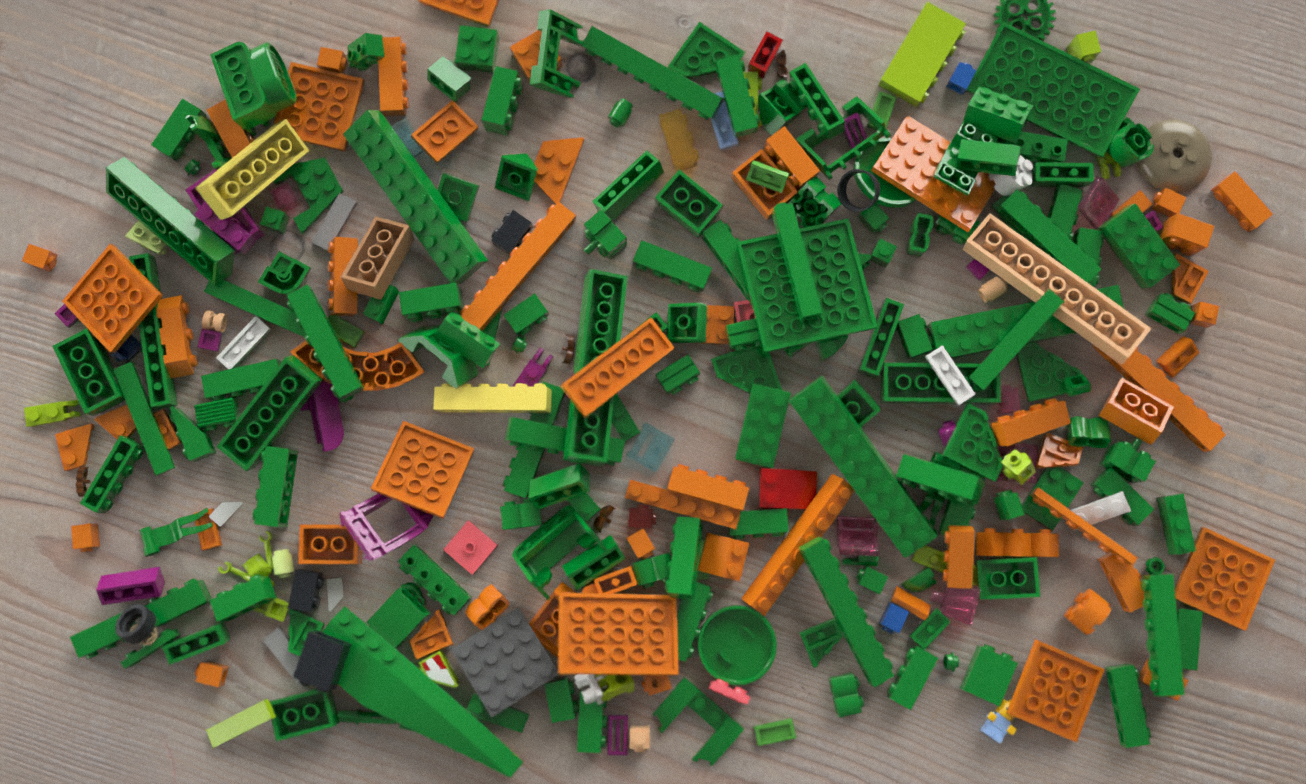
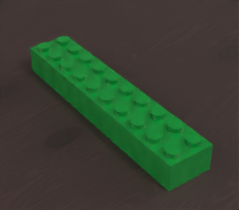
M367 110L343 133L344 137L410 226L449 283L463 284L488 262V259L381 111Z
M590 269L585 275L573 376L621 340L628 276ZM614 395L586 417L583 416L570 399L563 461L599 467L607 463Z
M1119 285L1097 289L1124 309ZM1029 302L930 322L927 325V329L934 344L932 352L943 345L951 359L993 351L1036 303ZM1052 315L1027 343L1040 342L1078 333Z
M820 376L790 398V404L904 558L937 538V530L904 485L900 483L898 477H896L890 466L823 376Z

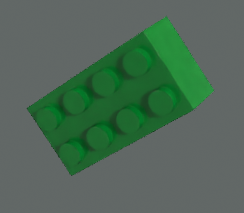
M1136 203L1127 205L1097 228L1102 231L1104 239L1141 289L1151 288L1180 266L1177 259Z
M88 328L52 346L86 415L96 416L125 401L113 371L114 367L103 345Z
M752 383L735 453V460L769 468L774 467L791 396L790 391Z
M266 446L265 450L262 451L261 461L263 462V467L258 474L260 487L255 494L257 507L253 510L252 514L255 525L288 527L299 451Z
M903 454L896 477L901 480L900 483H903L904 486L912 489L918 486L923 492L934 495V492H937L942 498L951 501L953 498H956L961 504L970 507L972 504L978 505L985 482L978 476Z

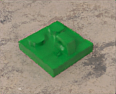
M442 173L438 186L439 193L457 218L468 222L480 186Z

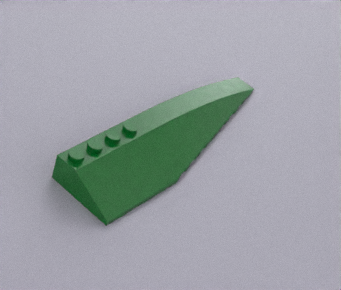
M346 606L331 619L322 631L325 634L351 643L338 685L363 707L396 721V723L406 726L441 745H445L453 751L461 753L508 778H511L524 763L464 707Z

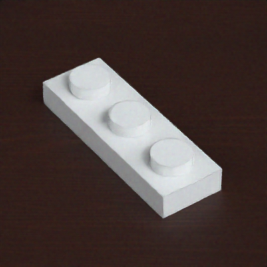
M255 316L216 358L228 369L236 368L272 329L259 317Z
M943 345L925 356L957 405L975 395Z
M1120 492L1072 509L1071 511L1093 525L1130 512L1131 509L1124 493Z

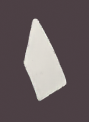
M221 503L209 517L217 525L222 526L243 503Z
M342 578L326 580L329 611L343 598Z

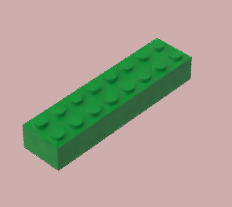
M123 157L106 167V193L214 286L232 275L235 250L230 244L225 243L216 232H212L203 221L198 220L189 209L179 204L176 198L171 197L160 185L152 181L147 174H144L127 158Z

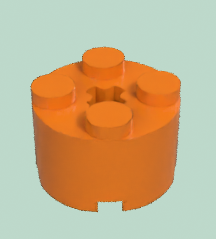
M1089 588L1084 594L1080 592L1074 598L1076 603L1065 611L1064 616L1085 635H1089L1095 631L1092 628L1096 624L1100 626L1111 611V604Z

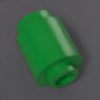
M623 98L617 101L608 115L609 123L616 128H619V126L624 127L633 112V104Z

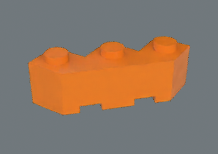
M182 295L160 299L156 311L157 318L162 320V328L159 331L161 345L165 346L167 354L163 355L166 369L170 378L193 375L195 366H197V358L190 350L191 340H193L194 336L192 329L188 328L186 323L187 314L190 312L187 302H184Z
M984 528V532H976V555L1059 557V534L1051 533L1050 529H1039V533H1024V529H1012V533L996 532V528Z

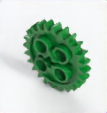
M999 0L1001 6H996L995 10L998 13H994L993 16L998 19L993 23L994 25H999L996 32L999 30L1002 22H1005L1011 26L1018 25L1021 31L1044 41L1045 36H1049L1051 33L1048 29L1054 28L1052 22H1055L1056 18L1052 15L1055 14L1056 10H1050L1054 3H1047L1048 0ZM1028 4H1035L1037 9L1031 10ZM1009 8H1017L1018 13H1011ZM1024 15L1026 18L1028 17V19L1025 20L1023 17L1021 18V16ZM1031 22H1038L1040 28H1033Z

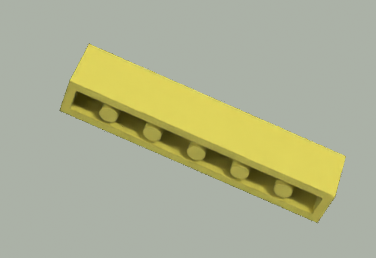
M441 384V387H435L433 410L443 413H551L552 390L546 387L545 384H534V387H527V384H515V387H508V384H497V387H490V384H478V387L464 384L457 389L449 384Z

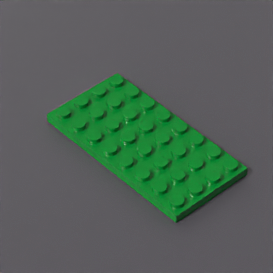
M1002 22L966 91L975 94L978 87L988 88L993 92L1005 94L1010 98L1022 100L1033 105L1027 120L1028 122L1062 139H1067L1068 142L1100 158L1104 156L1140 91V88L1005 22Z

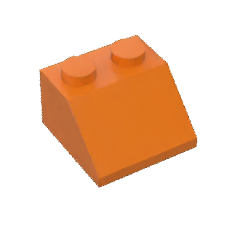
M707 533L698 571L740 581L749 543Z

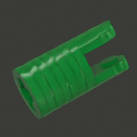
M843 548V553L857 555V558H843V565L878 566V549Z

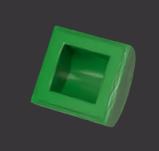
M1084 374L1065 378V388L1070 397L1091 392V384Z

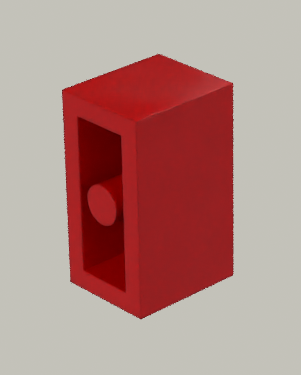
M766 31L749 62L747 71L758 72V77L764 79L781 49L783 39Z

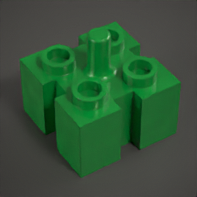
M817 176L808 181L800 189L799 194L788 203H793L796 217L799 216L803 220L800 224L804 228L824 224L829 216L841 206L839 198L833 192L828 194L824 190L827 186Z
M602 209L584 223L585 237L590 242L584 248L586 254L589 255L598 247V252L604 258L607 256L611 260L627 246V237L612 223L611 219Z
M1135 438L1133 444L1126 441L1109 444L1098 465L1106 469L1113 468L1125 480L1137 483L1147 480L1156 461L1151 459V455L1145 451L1137 452L1143 441Z

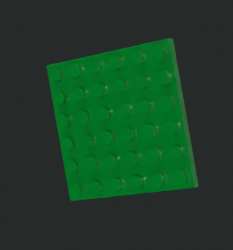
M849 218L800 228L822 310L820 318L800 322L777 234L737 242L736 245L764 353L877 329L878 325Z

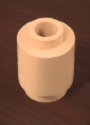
M996 276L983 284L978 293L984 302H992L1007 292L1008 284L1004 279Z

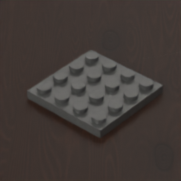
M519 607L451 649L492 718L560 675Z

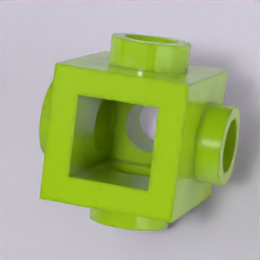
M1016 449L1007 454L1001 462L1004 468L1003 473L1009 479L1013 478L1021 485L1036 472L1030 457L1024 452L1021 454Z

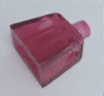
M946 584L944 592L933 590L931 602L941 604L940 611L943 615L972 626L981 590L978 585H972V589L948 588Z

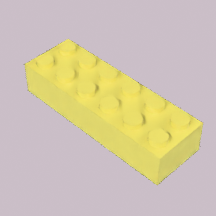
M287 119L282 120L271 126L197 186L196 189L220 220L228 218L298 161L309 149Z

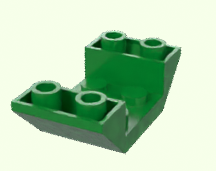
M963 120L934 172V177L968 196L976 181L975 177L978 172L957 169V157L961 140L971 139L995 143L997 138Z
M440 325L423 326L399 338L398 341L412 353L425 346L441 362L448 365L442 378L455 389L478 375L474 362L435 337Z

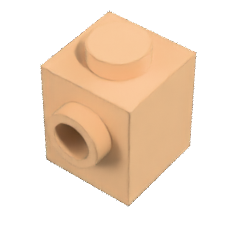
M630 725V749H634V752H646V749H650V725Z

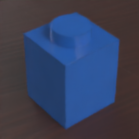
M959 62L946 87L963 95L976 70L968 63Z
M888 602L879 621V624L883 625L882 630L893 634L894 631L900 633L909 611Z

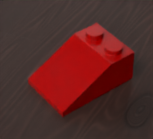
M759 469L758 508L807 509L817 494V471Z

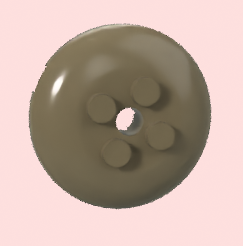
M1178 119L1163 120L1148 128L1152 139H1150L1151 145L1154 144L1153 152L1148 158L1136 163L1145 181L1156 189L1163 190L1168 188L1176 193L1186 192L1199 185L1207 176L1212 161L1211 147L1203 132L1195 125ZM1173 151L1179 153L1178 158L1173 155Z

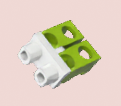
M631 675L574 676L578 688L586 685L590 688L582 692L586 704L596 701L599 705L603 701L610 700L624 692L628 694L635 691Z

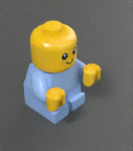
M1010 699L1009 701L1002 700L1001 705L996 708V712L987 714V720L980 729L981 732L998 743L1002 742L1006 733L1013 736L1017 730L1010 722L1015 716L1007 713L1011 702Z

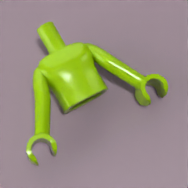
M266 531L269 536L267 540L262 535L259 536L260 541L264 542L267 562L258 553L242 565L248 574L232 567L230 562H225L228 566L227 571L219 566V572L222 574L231 572L246 581H250L249 578L255 575L269 577L274 568L270 541L273 538L272 532Z

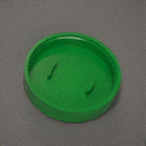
M730 605L720 608L712 613L701 627L698 636L699 656L706 670L717 680L720 679L730 685L752 683L760 679L770 669L775 659L777 650L775 632L769 621L761 613L750 607Z

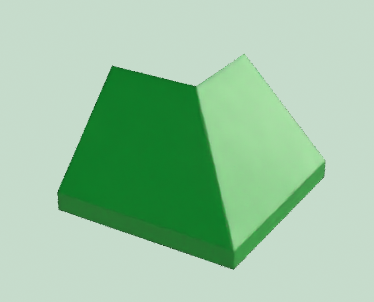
M527 153L502 155L494 188L530 201L538 168Z

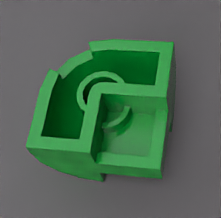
M279 251L270 267L267 266L258 283L274 292L289 294L302 286L311 271V267Z

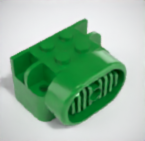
M235 42L210 54L233 121L252 136L257 135L255 126L263 124L265 127L269 126L270 119L275 117L277 112L296 103V92L286 65L272 44L265 42L250 49L243 42Z

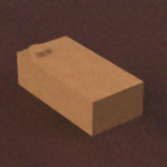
M375 216L341 276L347 290L382 299L415 239L409 225Z

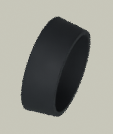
M862 169L850 170L839 181L837 188L838 198L846 209L853 212L864 211L877 202L880 195L879 182L870 172ZM858 173L868 174L875 186L874 198L864 208L854 206L849 201L846 193L849 180Z

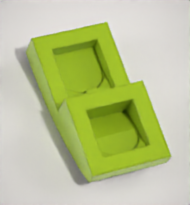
M277 597V599L253 611L284 622L289 609V602Z

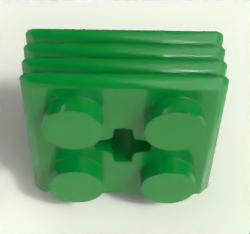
M703 303L669 304L667 319L668 340L671 343L706 342L707 305Z

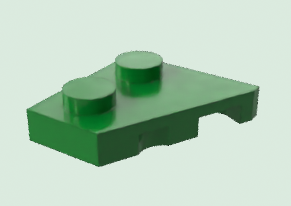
M290 609L288 652L300 657L308 632L315 630L322 632L325 624L294 609Z
M835 618L799 632L813 668L819 665L818 662L825 655H828L832 647L843 638Z

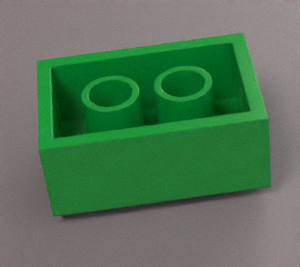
M495 66L482 116V123L486 131L508 136L509 131H512L514 120H512L513 113H517L519 105L517 98L523 91V84H521L518 71Z
M978 87L968 104L963 120L989 134L1017 143L1033 105L1022 100L1010 98L1005 94L993 92L988 88Z
M680 169L655 197L656 205L697 238L702 235V231L708 228L723 209L722 203Z
M457 283L399 292L402 315L411 323L422 322L423 318L429 317L431 320L442 318L441 315H447L451 312L460 315L464 308L462 290Z
M313 689L269 701L275 714V718L271 719L276 742L327 729L339 724L332 691L324 693Z

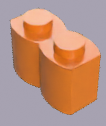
M490 584L480 593L478 599L474 600L467 607L465 614L479 629L483 630L494 623L496 617L507 609L510 602L500 590Z

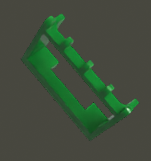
M858 96L842 106L844 114L842 118L846 119V117L852 116L855 113L862 114L878 131L835 162L827 166L812 150L827 139L825 135L822 136L820 133L816 135V132L811 128L796 139L817 168L829 180L833 178L831 173L839 167L842 170L846 169L845 163L854 156L860 159L862 157L860 152L868 146L872 148L877 147L875 141L882 136H885L887 139L891 137L890 132L885 127V122Z

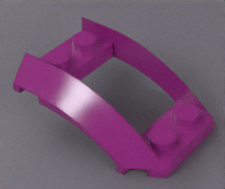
M378 493L364 502L353 506L352 509L345 512L342 511L339 514L341 528L346 526L364 552L365 557L363 559L374 561L394 551L424 532L434 515L402 503L416 525L396 538L383 543L365 516L393 499Z

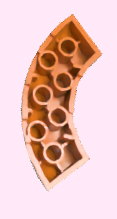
M306 340L290 351L292 355L297 357L324 381L332 384L331 380H327L322 372L324 369L322 363H318L313 355L316 351L313 346L308 345ZM402 343L373 353L358 352L344 348L364 387L361 391H378L393 388L414 380L425 373V370L414 354L406 349Z

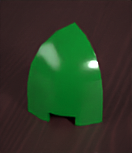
M925 567L902 582L901 585L911 592H923L937 584V581L933 578L934 574L930 567Z

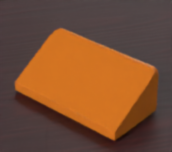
M1182 336L1157 359V363L1173 378L1200 352L1192 339Z

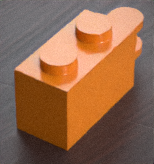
M628 566L594 579L595 583L586 586L582 593L613 594L635 586L638 583L632 567Z

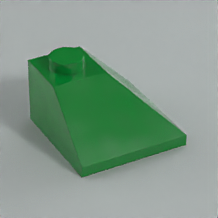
M772 88L760 93L758 96L761 124L766 132L771 135L784 126L787 127L801 114L797 115Z

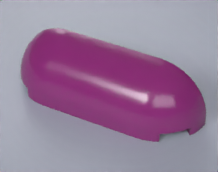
M324 380L308 399L316 441L318 444H322V451H330L341 444L344 437V429L338 399L331 389L333 384Z

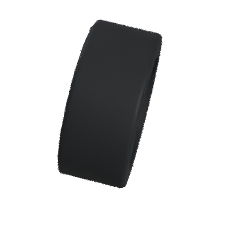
M132 605L126 608L117 619L115 632L127 643L138 644L144 641L154 630L156 616L144 605ZM142 616L139 625L130 631L132 624Z

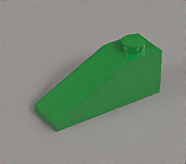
M477 692L473 694L467 711L474 717L520 733L523 732L530 715L510 706L492 718Z

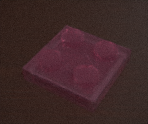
M1096 177L1077 208L1092 227L1098 230L1097 228L1108 220L1120 199L1102 177Z

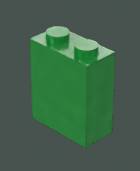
M402 586L385 601L366 623L396 649L425 620L430 612Z
M984 644L983 647L977 645L960 689L1000 706L1018 663L1013 661V656L1002 652L1001 655L995 653V648Z

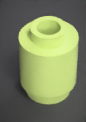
M289 549L274 551V556L272 557L274 574L279 575V578L291 577V573L294 572V565Z

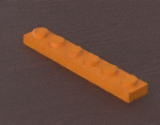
M634 480L629 481L625 495L626 499L686 516L700 518L701 520L737 529L741 510Z
M1040 488L1034 489L1030 496L1034 498L1033 501L1041 507L1046 506L1050 509V514L1058 519L1060 517L1067 521L1065 524L1068 527L1081 531L1083 533L1082 536L1088 541L1092 542L1094 540L1099 544V548L1102 551L1115 555V560L1122 565H1133L1138 559Z

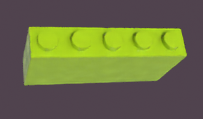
M927 1L882 76L878 86L916 108L920 102L924 103L929 95L926 92L929 86L933 88L938 80L936 77L937 72H942L948 63L945 61L947 55L952 56L956 49L954 45L956 40L961 41L966 31L963 28L966 23Z

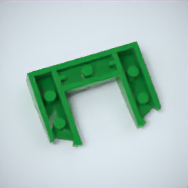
M551 9L539 11L537 30L541 31L542 34L538 65L532 66L530 85L567 98L574 97L570 90L573 86L579 88L581 82L556 71L560 40L582 47L583 41L578 39L577 29L583 28L582 25Z
M186 116V119L192 123L190 126L192 131L205 141L216 160L211 163L216 170L220 169L230 158L225 157L223 154L225 149L220 143L222 138L211 120L202 116Z
M683 676L652 714L653 716H658L662 725L658 729L663 733L686 705L715 729L713 734L693 756L692 760L694 762H698V759L710 761V766H713L744 731V727Z

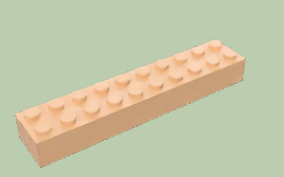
M989 214L965 243L963 250L1035 303L1048 289L1052 290L1064 300V303L1053 316L1121 365L1129 358L1151 330L1146 324L992 214Z

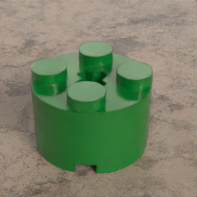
M1130 123L1116 132L1106 151L1122 168H1125L1148 158L1153 152L1154 144L1151 145V133L1144 125Z

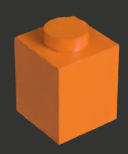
M321 47L317 66L320 69L343 74L344 69H347L348 59L343 51Z
M1164 188L1160 192L1157 191L1152 199L1154 204L1151 209L1172 217L1180 213L1187 197Z
M28 244L22 262L51 272L52 268L56 266L58 255L49 250Z
M1198 302L1192 305L1191 310L1195 314L1189 324L1205 328L1216 325L1219 306L1205 302Z
M90 523L71 526L73 549H80L82 553L93 551V547H100L98 524Z
M644 528L627 537L638 558L642 557L644 560L653 555L652 550L655 548Z
M203 661L196 668L195 676L197 678L195 682L221 687L225 684L229 666L211 661Z

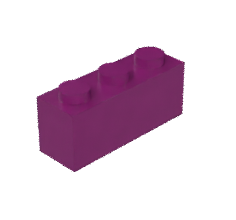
M206 201L194 214L245 255L257 241L256 238L228 217L220 220Z
M160 567L102 575L96 592L101 605L160 597L165 580Z

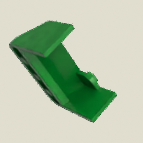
M567 505L514 549L512 556L529 582L548 600L550 597L543 587L550 583L552 579L550 569L578 545L586 549L592 547L597 542L604 551L607 550V547L571 505Z

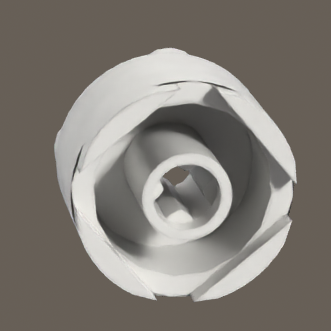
M1020 155L1016 177L988 174L990 180H994L996 183L994 188L1001 195L1010 196L1016 189L1020 191L1032 184L1031 170L1033 166L1029 160H1025Z

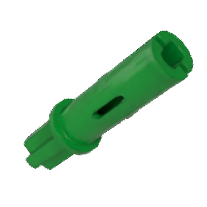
M357 709V711L340 710L337 715L338 722L356 723V725H359V723L397 724L396 721L384 717L377 712L360 711V709Z

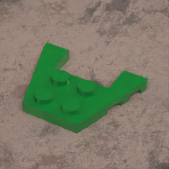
M326 158L294 163L273 181L277 186L294 177L310 209L293 217L302 234L308 230L307 228L313 222L319 219V216L326 208L328 209L335 202L339 193L342 194L344 192Z

